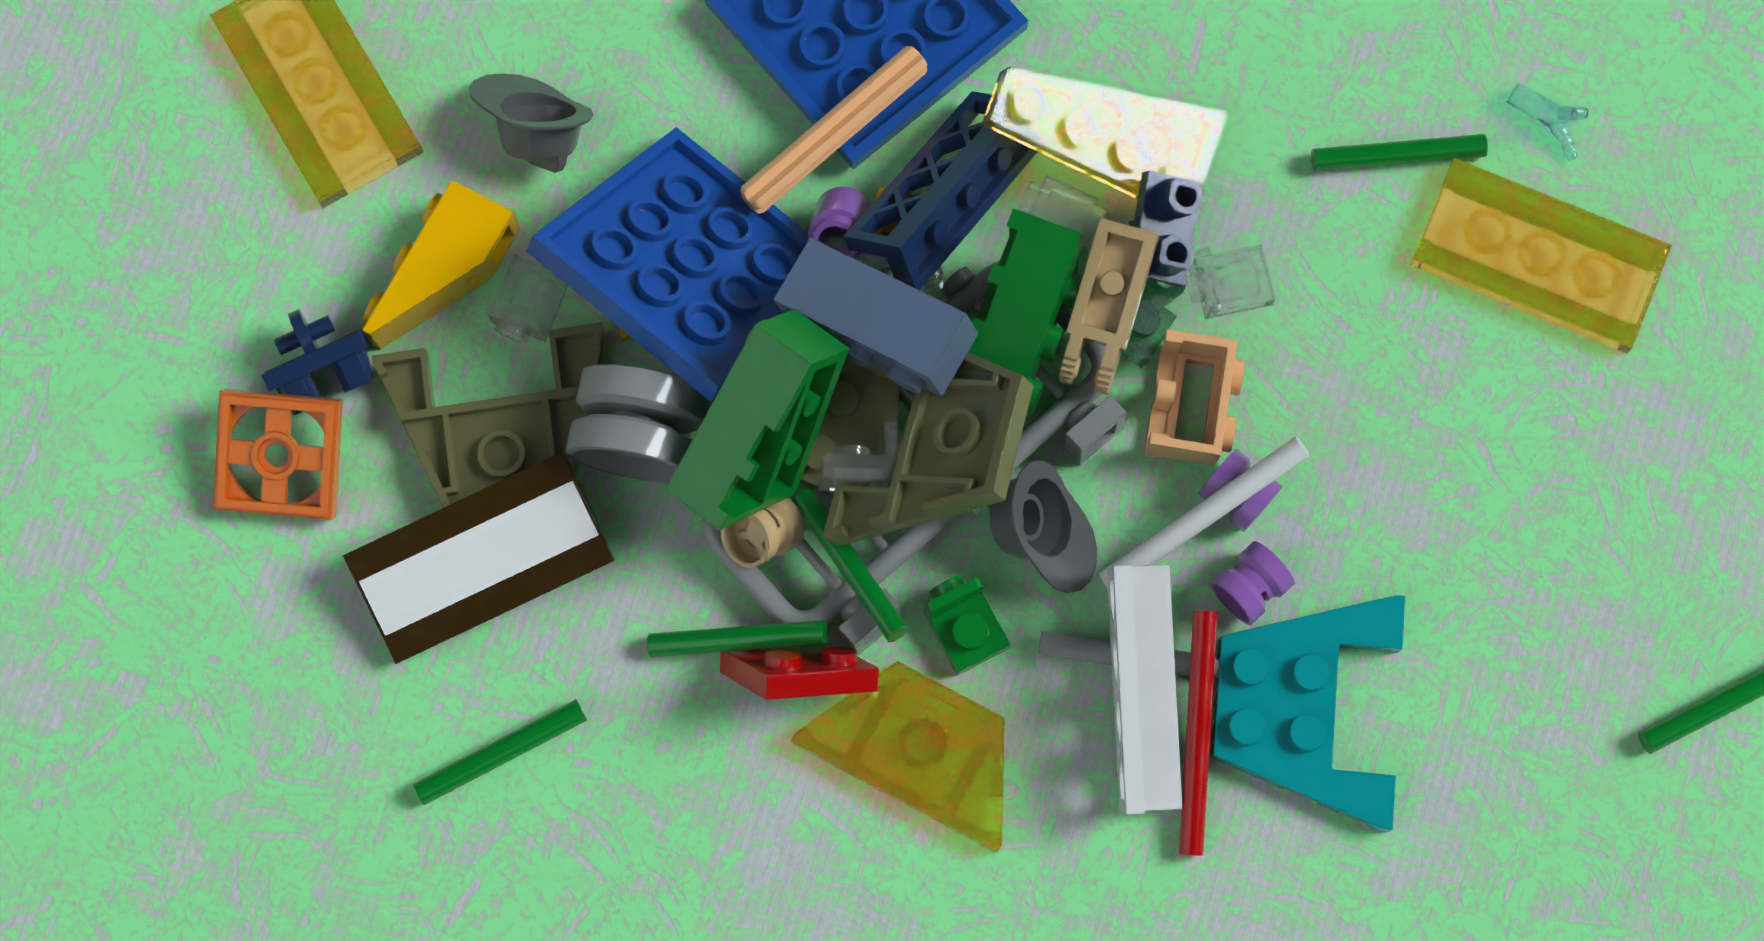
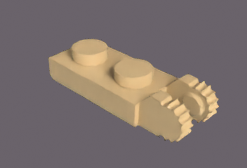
M1100 218L1066 332L1070 335L1060 369V382L1072 385L1075 378L1078 377L1082 365L1081 358L1085 340L1106 345L1101 364L1096 371L1094 390L1105 395L1109 394L1119 364L1121 350L1126 351L1158 243V233Z

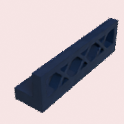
M972 91L843 236L848 249L885 257L895 279L921 290L1042 148L1043 145L1028 100ZM979 114L992 115L989 120L969 126ZM964 148L958 156L936 163L943 155ZM933 184L927 192L905 199L911 191ZM900 221L888 236L874 234L878 228Z

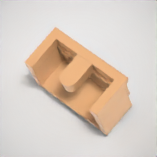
M1171 329L1166 330L1160 345L1144 457H1162L1215 466L1222 451L1231 452L1235 438L1237 418L1227 416L1230 395L1239 396L1245 369V361L1235 359L1237 340ZM1186 363L1213 367L1202 443L1174 439Z

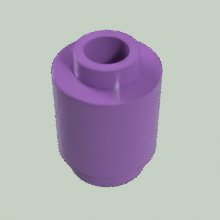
M835 187L823 193L814 209L808 230V240L811 237L854 259L857 258L861 252L849 250L843 236L870 207L867 198L859 191L849 187Z

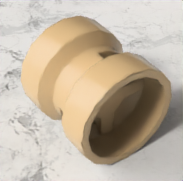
M786 498L720 531L722 544L729 557L742 567L753 568L771 560L774 556H779L796 548L803 539L805 528L804 519L799 508L791 499Z

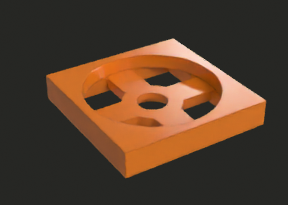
M230 389L219 391L213 510L327 520L334 519L337 510L343 399ZM255 407L266 408L264 435L256 441L231 439L234 428L247 412ZM292 410L305 411L317 421L324 432L323 447L298 445L297 441L291 436ZM271 444H281L286 448L288 459L283 466H273L268 462L266 450ZM231 464L252 465L262 475L261 500L251 495L242 487L234 475ZM296 469L322 472L321 485L311 496L296 503H287L289 475L294 473Z

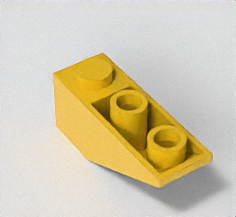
M451 180L444 194H435L424 211L422 223L425 226L414 244L411 242L406 243L397 255L393 265L395 276L385 293H376L364 312L363 323H365L362 331L371 344L381 350L492 279L521 230L513 211Z

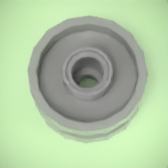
M592 365L585 367L581 372L575 402L589 415L572 421L565 455L579 464L605 473L637 480L669 483L692 442V439L683 436V434L698 431L708 412L710 401L682 378L667 373L623 365Z

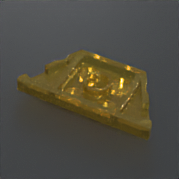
M897 661L879 674L878 692L852 693L795 732L791 739V743L992 852L998 853L1002 845L1005 718Z

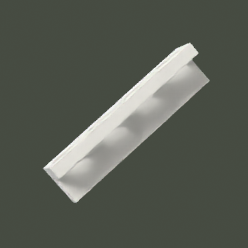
M1170 565L1112 566L1107 568L1119 811L1130 815L1145 814V811L1182 809Z

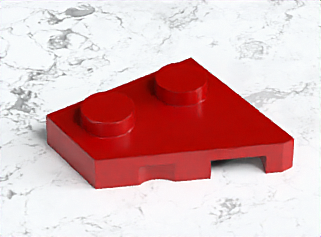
M826 647L822 648L820 653L786 650L720 652V673L765 700L878 692L879 668L857 657V651L852 648Z

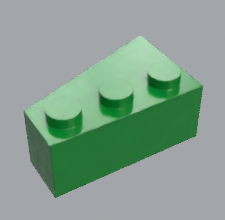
M1013 208L1007 223L1009 239L999 263H993L987 279L988 282H991L977 318L974 317L972 320V324L979 334L968 352L1021 374L1034 386L1026 415L1032 416L1044 384L1041 381L1035 380L1042 360L1053 362L1065 331L1064 328L1056 326L1064 306L1071 309L1074 308L1083 274L1077 273L1082 233Z
M795 309L770 319L761 320L755 324L747 335L745 345L665 490L718 531L795 495L849 348Z

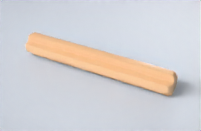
M905 46L743 184L740 192L745 203L758 214L764 213L923 77L927 72L928 65L923 56L912 46Z

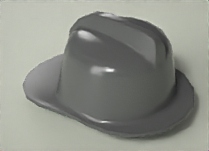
M504 73L491 74L475 79L469 86L470 98L479 107L496 118L500 140L505 152L512 157L526 160L532 165L553 173L564 169L568 155L577 146L581 125L589 123L593 118L590 108L574 102L553 87L530 77Z
M1043 460L1027 463L1019 471L1017 478L1010 480L1005 501L988 505L990 510V528L994 541L1005 553L1030 560L1041 577L1054 589L1064 593L1081 591L1091 582L1097 565V545L1093 529L1053 465Z

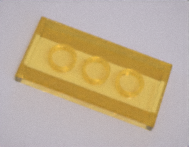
M236 0L210 14L322 208L329 206L424 153L420 143L335 0Z
M1453 158L1409 265L1627 354L1633 349L1672 245Z

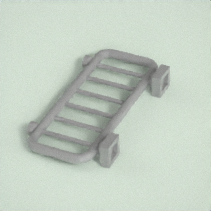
M993 264L981 270L976 276L967 267L956 271L941 288V291L948 298L944 303L965 313L969 312L972 308L979 313L983 303L982 300L985 298L991 283L987 279ZM1066 306L1063 307L1057 322L1065 329V332H1067L1073 309ZM1085 340L1084 352L1090 359L1091 369L1086 378L1068 393L1042 365L1040 366L1037 377L1059 401L1022 431L1013 470L1065 425L1070 430L1066 432L1064 449L1079 466L1124 429L1127 412L1111 395L1098 406L1093 403L1102 394L1095 392L1094 379L1097 368L1101 364L1106 345ZM901 387L900 400L910 410L913 396L908 390ZM962 513L911 526L890 544L881 535L868 538L880 552L865 565L878 585ZM702 518L703 537L710 550L776 624L825 620L828 627L842 617L845 622L838 627L841 640L848 648L855 649L857 656L883 635L848 582L843 583L804 538L796 548L830 585L834 592L815 608L801 611L790 605L757 566L749 568L735 563L724 549L721 541V531H718ZM885 588L882 589L902 618L901 607Z

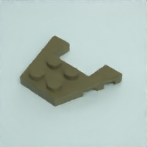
M602 323L548 330L556 385L554 390L435 407L429 353L425 348L372 355L373 365L388 392L399 419L405 427L416 450V454L443 508L562 451L565 453L572 421L589 415L575 401L583 368L599 365L605 338ZM566 455L575 476H577L579 463L571 460Z
M968 352L943 396L922 389L920 394L914 393L890 487L836 485L823 537L835 545H846L1005 501L1034 385L1023 375ZM868 366L879 377H887V373Z

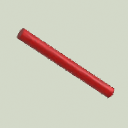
M1193 610L1179 854L1203 856L1218 614L1215 611Z

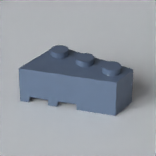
M811 237L774 298L775 303L783 313L792 309L797 310L849 348L846 356L847 360L863 368L870 366L887 373V377L915 394H920L921 390L925 389L943 396L979 334L965 312Z

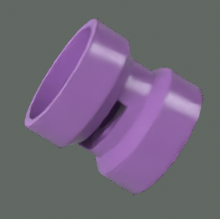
M1236 448L1208 479L1198 494L1204 499L1208 498L1251 468L1250 459ZM1273 481L1229 512L1230 521L1245 532L1283 486L1277 481Z
M1253 541L1240 553L1239 563L1235 566L1236 570L1223 569L1210 581L1211 589L1222 604L1239 620L1250 626L1264 614L1265 600L1269 601L1272 597L1281 598L1295 584L1293 576L1283 562L1266 546L1257 541Z

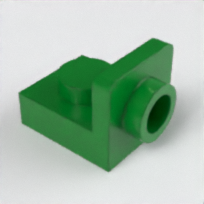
M957 575L940 583L929 591L932 600L924 604L923 614L957 676L1010 649L1011 646L982 593L983 585L978 576L964 582L961 575Z

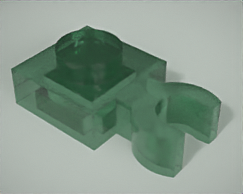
M1146 280L1126 351L1121 350V354L1140 368L1151 360L1162 342L1166 330L1171 327L1177 317L1163 306L1172 303L1183 293L1186 286L1164 288L1157 281Z

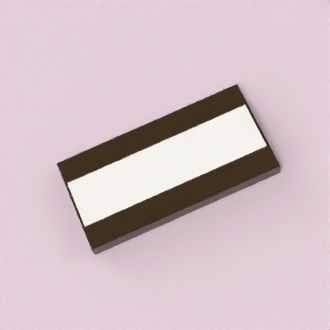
M564 451L343 555L395 664L615 561L612 550Z

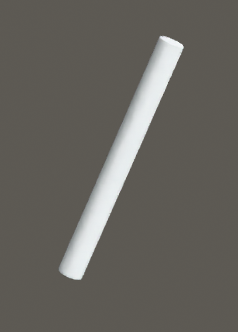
M1295 436L1107 568L1132 565V567L1152 566L1307 459L1310 454L1303 443ZM1107 568L1099 573V576L1108 588Z

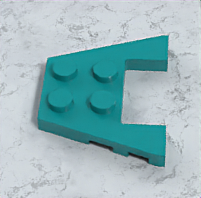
M1390 596L1222 635L1219 638L1218 644L1220 669L1215 688L1211 758L1276 787L1286 788L1309 798L1331 811L1341 812L1364 822L1366 826L1377 831H1392L1396 775L1335 770L1332 768L1339 647L1400 652L1403 647L1405 596Z

